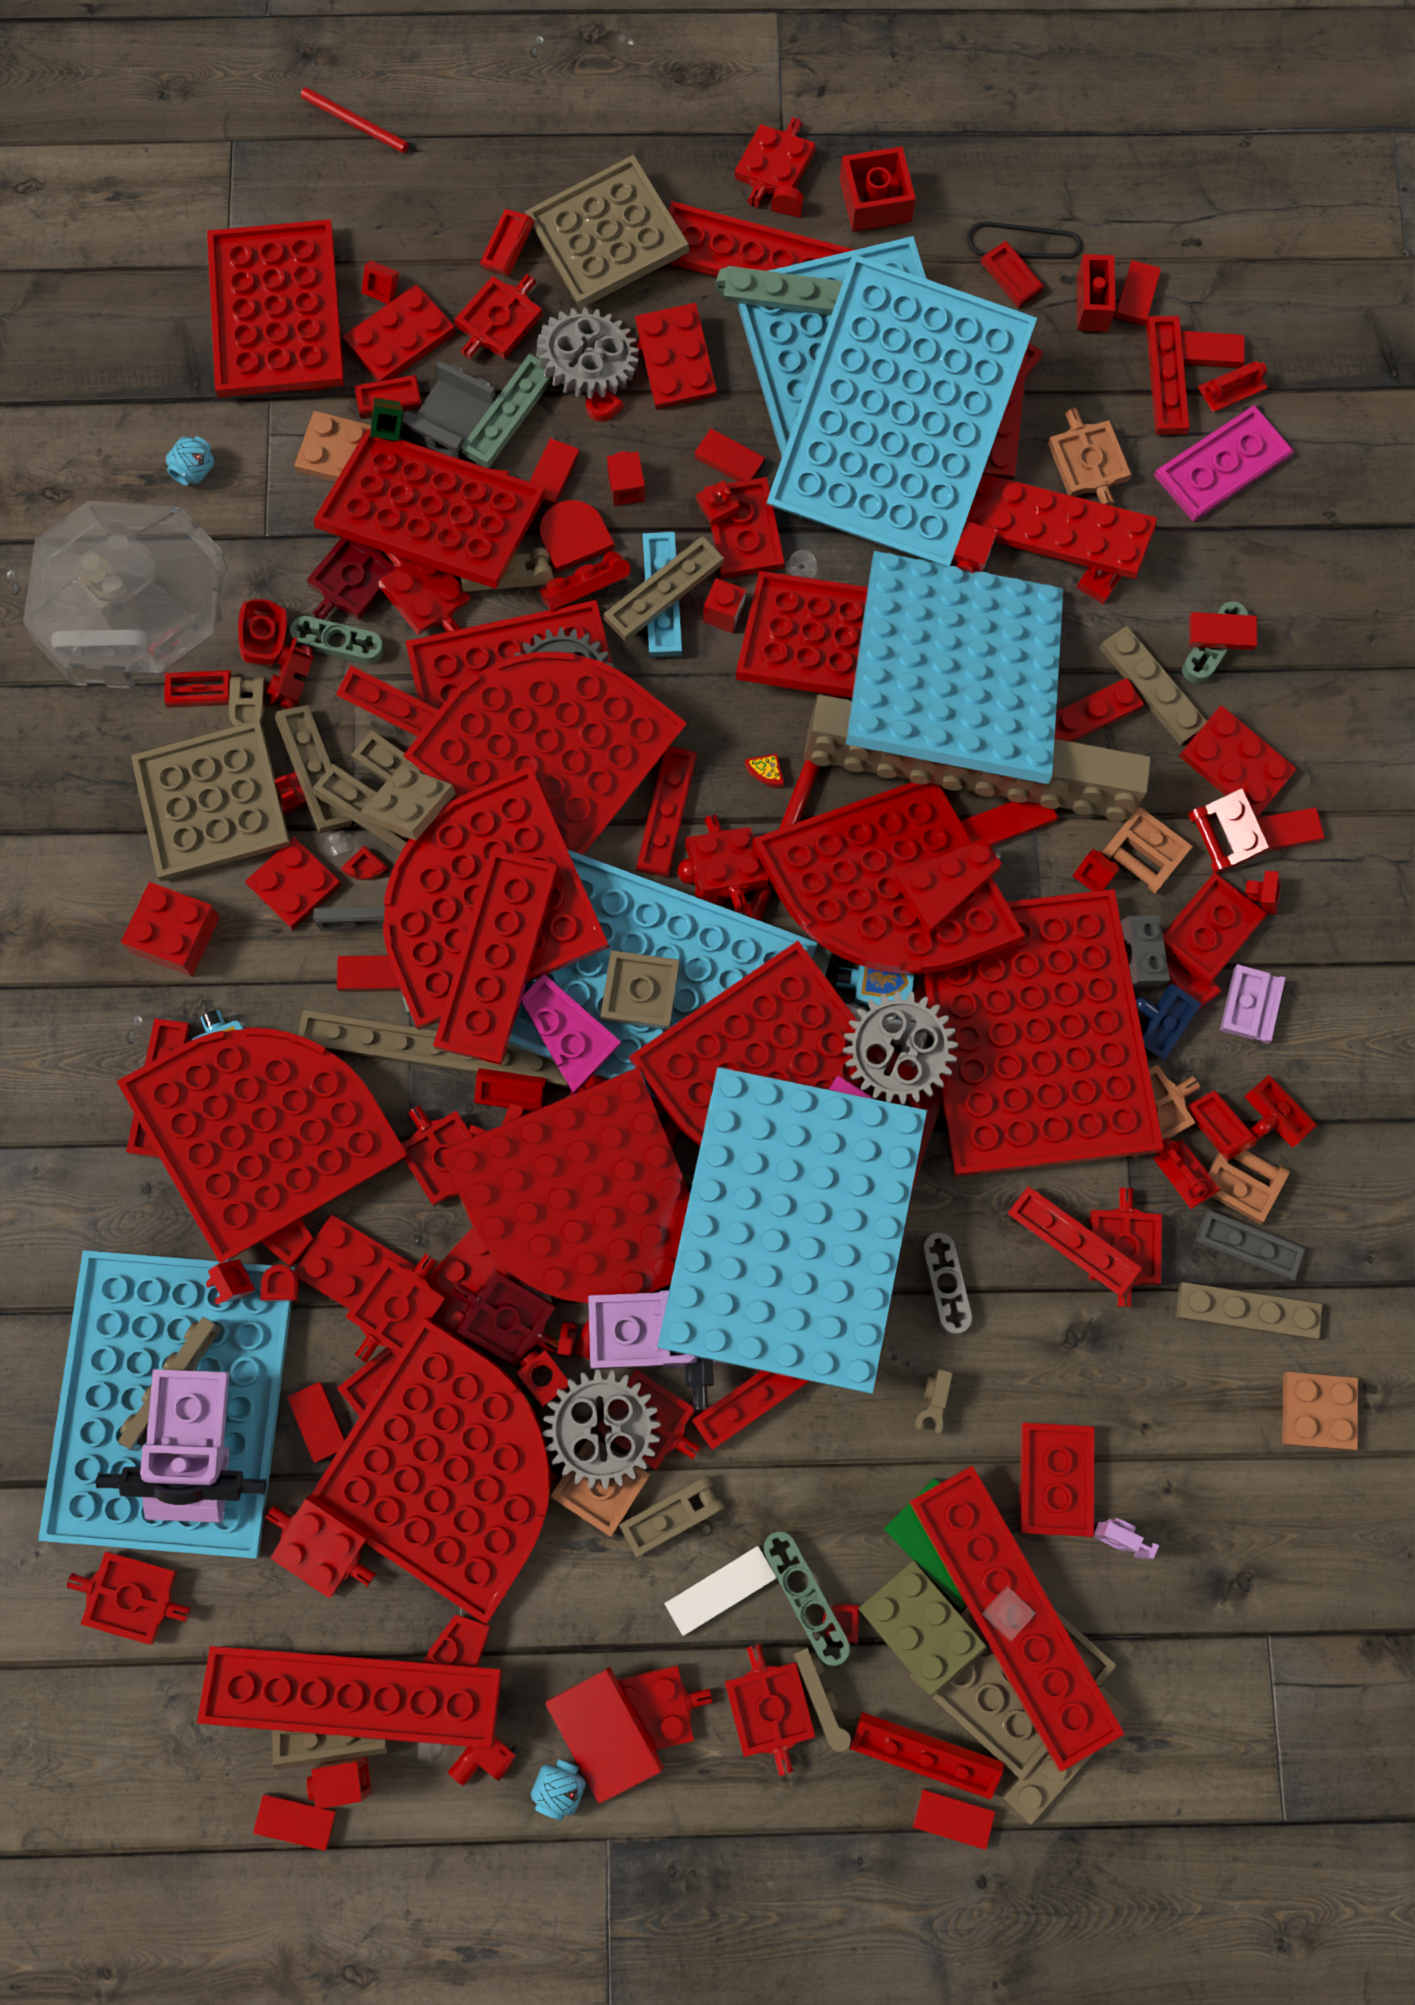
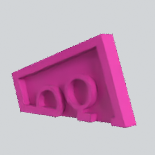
M545 974L522 996L521 1003L566 1083L573 1094L577 1093L621 1046V1041Z

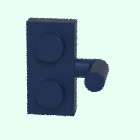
M1172 984L1169 985L1156 1006L1146 998L1135 995L1137 1010L1148 1017L1141 1028L1145 1050L1165 1061L1201 1006L1200 1002Z

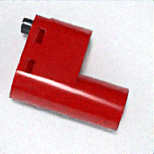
M495 1735L493 1749L467 1747L447 1773L464 1787L481 1766L493 1778L500 1781L514 1764L513 1759L517 1755L519 1748L516 1745L510 1748Z

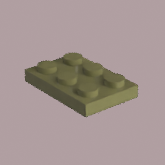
M914 1560L858 1608L931 1698L987 1649L986 1645Z

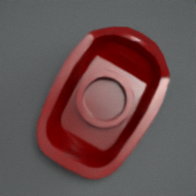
M258 598L242 603L238 618V642L240 655L244 662L256 666H271L277 661L286 634L287 617L285 608L271 600Z

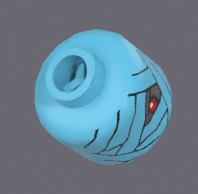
M186 436L181 437L166 455L167 472L173 479L185 486L201 483L214 466V457L210 452L211 446L198 436L194 439Z
M558 1758L556 1765L544 1764L540 1768L531 1791V1798L536 1803V1811L563 1821L564 1815L570 1816L575 1814L586 1786L585 1780L577 1774L579 1768L577 1765Z

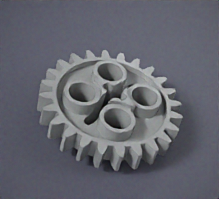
M583 307L582 314H577L574 308H571L570 316L560 311L558 320L550 317L548 326L543 325L541 334L538 335L536 357L539 358L538 366L539 368H545L544 377L554 376L553 386L563 383V392L565 393L573 388L575 389L576 397H579L582 391H584L589 399H592L593 392H598L602 398H605L607 389L615 395L618 386L625 389L627 380L632 381L638 364L639 349L635 348L636 338H629L630 329L621 330V320L614 323L610 322V313L602 318L598 309L595 310L593 315L588 313L586 307Z
M896 991L894 1001H889L883 993L881 994L882 1004L877 1005L871 999L868 1000L870 1008L868 1013L862 1009L857 1010L861 1021H849V1025L855 1030V1033L844 1034V1039L853 1043V1046L843 1048V1053L852 1055L854 1058L845 1063L846 1068L857 1067V1071L851 1076L852 1080L856 1081L863 1078L865 1081L861 1086V1091L864 1092L870 1087L874 1088L873 1098L875 1100L884 1093L886 1094V1102L891 1103L894 1096H899L901 1105L905 1106L906 1097L911 1095L917 1104L919 1103L920 1092L923 1091L930 1098L933 1096L930 1087L932 1084L939 1088L944 1087V1083L939 1077L940 1075L951 1077L952 1071L945 1064L956 1063L957 1058L948 1054V1051L958 1048V1043L948 1041L947 1038L955 1034V1029H944L943 1026L949 1021V1017L947 1015L937 1018L936 1015L940 1009L938 1004L930 1010L926 1008L928 997L925 996L918 1004L914 1002V992H910L907 1000H902L900 992ZM889 1017H897L901 1020L903 1026L900 1031L889 1033L884 1030L883 1022ZM915 1021L917 1024L906 1042L908 1054L902 1052L890 1076H885L884 1072L894 1056L892 1044L899 1045L909 1023ZM919 1033H929L934 1039V1044L928 1049L918 1048L914 1043V1038ZM882 1048L887 1054L884 1062L881 1064L870 1063L866 1058L870 1049ZM906 1063L913 1064L918 1069V1075L908 1081L903 1080L898 1074L900 1066Z
M596 1369L594 1379L590 1380L585 1372H581V1383L579 1385L570 1378L567 1381L570 1388L569 1392L560 1388L557 1389L556 1392L561 1402L550 1401L548 1403V1406L556 1412L555 1415H545L543 1419L553 1424L552 1428L543 1431V1436L553 1437V1441L546 1446V1451L557 1450L558 1454L554 1457L552 1463L557 1464L564 1461L566 1465L562 1475L564 1476L572 1470L575 1471L574 1483L576 1484L585 1476L588 1477L589 1488L594 1486L596 1479H601L603 1488L607 1489L610 1478H614L616 1483L622 1486V1474L626 1473L629 1477L635 1479L636 1474L633 1467L637 1465L640 1468L646 1469L647 1464L642 1458L643 1455H655V1451L648 1444L649 1442L654 1443L660 1440L659 1436L651 1433V1429L660 1426V1421L650 1420V1416L656 1413L658 1409L657 1406L646 1407L645 1403L651 1398L650 1393L642 1396L637 1394L641 1387L640 1382L632 1387L627 1385L628 1374H625L620 1381L615 1380L614 1369H611L608 1378H602L600 1369ZM597 1396L603 1397L604 1423L612 1427V1430L607 1431L605 1437L606 1461L600 1459L598 1431H592L591 1428L595 1427L598 1422ZM615 1399L624 1400L629 1407L628 1414L623 1418L613 1417L608 1410V1405L611 1401ZM578 1402L588 1403L593 1411L592 1417L586 1421L577 1420L572 1413L573 1406ZM617 1436H625L630 1440L632 1448L626 1454H617L611 1448L612 1440ZM581 1439H589L595 1446L594 1454L587 1458L579 1456L575 1451L576 1442Z

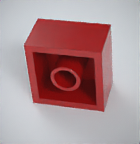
M903 146L842 156L839 180L852 232L912 222L916 198Z
M149 881L120 943L130 954L193 977L220 916L211 904Z

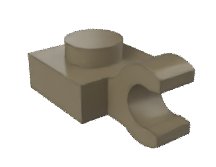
M937 1370L934 1373V1377H927L923 1397L929 1398L928 1408L919 1413L915 1418L914 1426L916 1430H921L922 1422L925 1418H931L935 1423L933 1434L938 1435L943 1428V1410L946 1406L953 1373Z

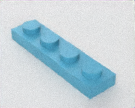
M675 532L643 533L645 581L676 557ZM679 600L648 624L649 658L682 656Z

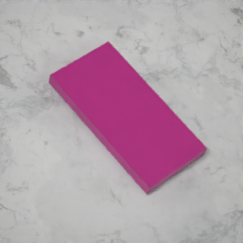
M1253 405L1158 468L1154 476L1188 517L1195 522L1290 458L1294 450L1258 408Z

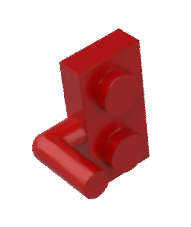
M1267 1075L1244 1096L1263 1116L1257 1124L1249 1129L1256 1137V1142L1274 1128L1293 1148L1317 1126L1270 1075Z

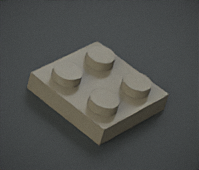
M400 766L360 812L364 821L416 841L438 816L442 807L447 805L456 795L452 784Z
M611 950L601 1009V1020L669 1029L679 960Z

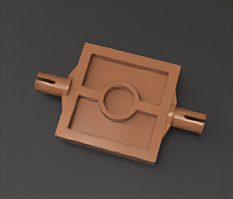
M1073 408V411L1070 409L1065 413L1070 429L1065 433L1050 437L1048 441L1068 495L1074 497L1085 493H1097L1100 503L1113 506L1115 501L1109 488L1113 485L1129 481L1131 473L1111 423L1108 420L1097 424H1083L1078 409Z
M1157 1064L1149 1069L1162 1139H1170L1195 1124L1194 1119L1186 1109L1184 1097L1199 1090L1200 1085L1197 1082L1191 1087L1186 1088L1196 1081L1191 1076L1176 1086L1166 1078ZM1135 1155L1133 1157L1134 1159H1136L1141 1155Z

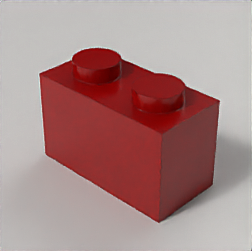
M1083 254L1076 276L1077 331L1108 332L1115 313V255Z
M368 1756L321 1763L311 1769L312 1776L307 1777V1794L309 1801H315V1810L362 1802L372 1794Z

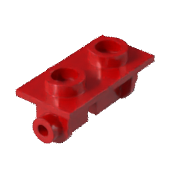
M1255 361L1201 384L1197 388L1213 413L1266 390L1268 387L1263 380V375L1267 374V367L1264 362L1258 363Z
M296 637L292 639L288 646L283 645L276 661L281 667L278 676L272 675L266 693L271 694L269 706L276 699L281 701L280 705L286 709L294 708V705L299 704L305 682L293 677L295 674L306 678L314 656L311 654L313 649L309 646L300 645L299 648L295 647Z
M1169 1138L1162 1139L1164 1150L1153 1157V1160L1191 1210L1220 1191V1188L1182 1139L1177 1142Z

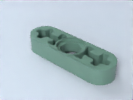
M1234 601L1225 603L1218 611L1219 614L1248 615L1247 609L1241 603ZM1194 647L1183 664V676L1193 684L1206 682L1228 649L1215 650L1212 648ZM1204 655L1208 658L1199 673L1193 670L1195 665L1198 664Z
M309 616L298 617L290 626L292 639L294 637L297 638L295 645L297 647H300V645L309 646L313 649L312 652L366 665L379 662L384 655L382 640L378 634L372 631ZM307 627L310 628L312 634H307L305 638H302L300 632H305ZM340 633L346 636V642L340 647H332L328 644L329 638L334 634ZM318 636H321V643L319 642ZM353 638H355L357 645L353 644ZM369 642H372L375 649H370L368 653H364L361 646L367 647Z

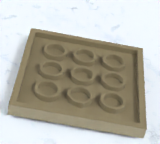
M634 155L525 211V214L530 215L535 221L532 228L579 309L690 252L689 244Z
M259 720L131 755L157 877L161 881L291 846L278 788L274 782L275 775L263 725Z
M966 1606L959 1615L986 1645L987 1649L934 1695L932 1699L999 1761L1004 1762V1765L1016 1777L1023 1781L1047 1750ZM1055 1610L1099 1688L1116 1667V1664ZM910 1672L908 1677H910L921 1689L925 1691V1689L921 1686V1684Z

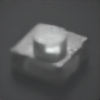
M1005 1587L982 1613L1008 1641H1012L1036 1614L1009 1587Z

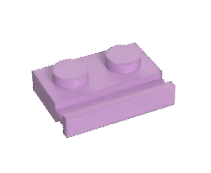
M1237 964L1233 970L1220 1031L1251 1040H1261L1266 1044L1272 1041L1285 977L1270 975L1271 973Z
M1115 1518V1521L1108 1519L1107 1522H1096L1094 1525V1538L1122 1552H1135L1133 1557L1136 1559H1154L1159 1547L1155 1543H1142L1144 1538L1134 1533L1136 1527L1121 1519Z

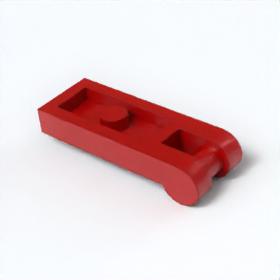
M610 551L605 554L603 561L600 563L581 566L573 575L550 580L546 583V587L539 589L542 601L552 611L627 577L631 567L629 562L619 553Z

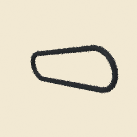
M979 222L973 225L967 234L968 246L980 256H984L988 252L977 249L972 243L971 236L975 229L981 226L1066 235L1074 238L1077 242V248L1072 253H1017L1023 258H1072L1081 251L1082 247L1081 239L1070 231L999 222Z

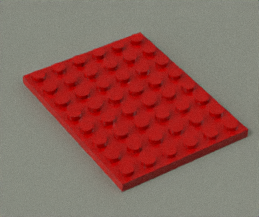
M1115 889L1009 901L1007 904L1026 935L1022 943L944 971L922 973L925 996L928 997L927 1008L930 1010L938 1004L940 1009L936 1015L937 1018L948 1015L949 1021L943 1027L944 1029L954 1028L955 1034L947 1039L948 1041L958 1043V1048L948 1051V1054L957 1058L956 1063L945 1064L952 1071L951 1077L939 1076L944 1083V1087L940 1088L954 1177L1160 1153L1164 1150Z

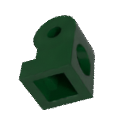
M374 397L370 421V437L399 441L403 406H400V401Z

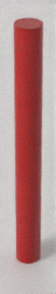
M304 87L301 91V99L403 154L408 150L409 142L307 87Z

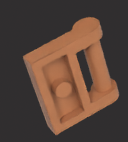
M1139 806L1102 853L1109 860L1111 857L1148 884L1147 889L1155 894L1193 846ZM1126 841L1162 869L1158 874L1154 873L1120 846Z
M1247 1150L1233 1157V1159L1270 1179V1184L1267 1186L1228 1164L1218 1151L1207 1173L1220 1188V1191L1211 1197L1256 1223L1262 1224L1290 1171L1282 1166L1277 1168Z

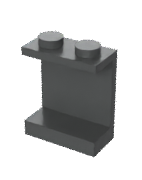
M439 361L436 365L439 380L417 414L415 415L407 411L402 418L401 424L406 438L428 449L462 460L464 455L461 454L460 447L496 400L495 389L488 381L482 378L475 379L465 374L460 367L456 365L449 366Z

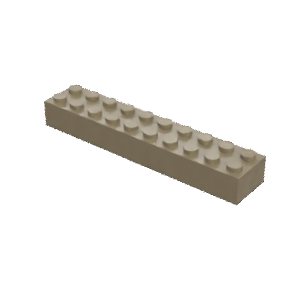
M819 694L810 719L803 760H809L819 766L836 765L844 767L851 772L868 771L877 773V775L883 778L900 777L910 779L915 784L932 783L942 785L948 790L964 789L975 791L976 794L985 797L993 795L1007 797L1012 802H1034L1049 809L1066 808L1081 815L1093 813L1106 816L1107 819L1113 821L1128 820L1147 794L1150 766L1149 756L1054 739L1052 777L1049 784L846 745L852 701Z

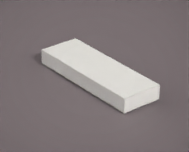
M756 1546L664 1604L682 1636L770 1583L776 1579V1576L760 1548Z

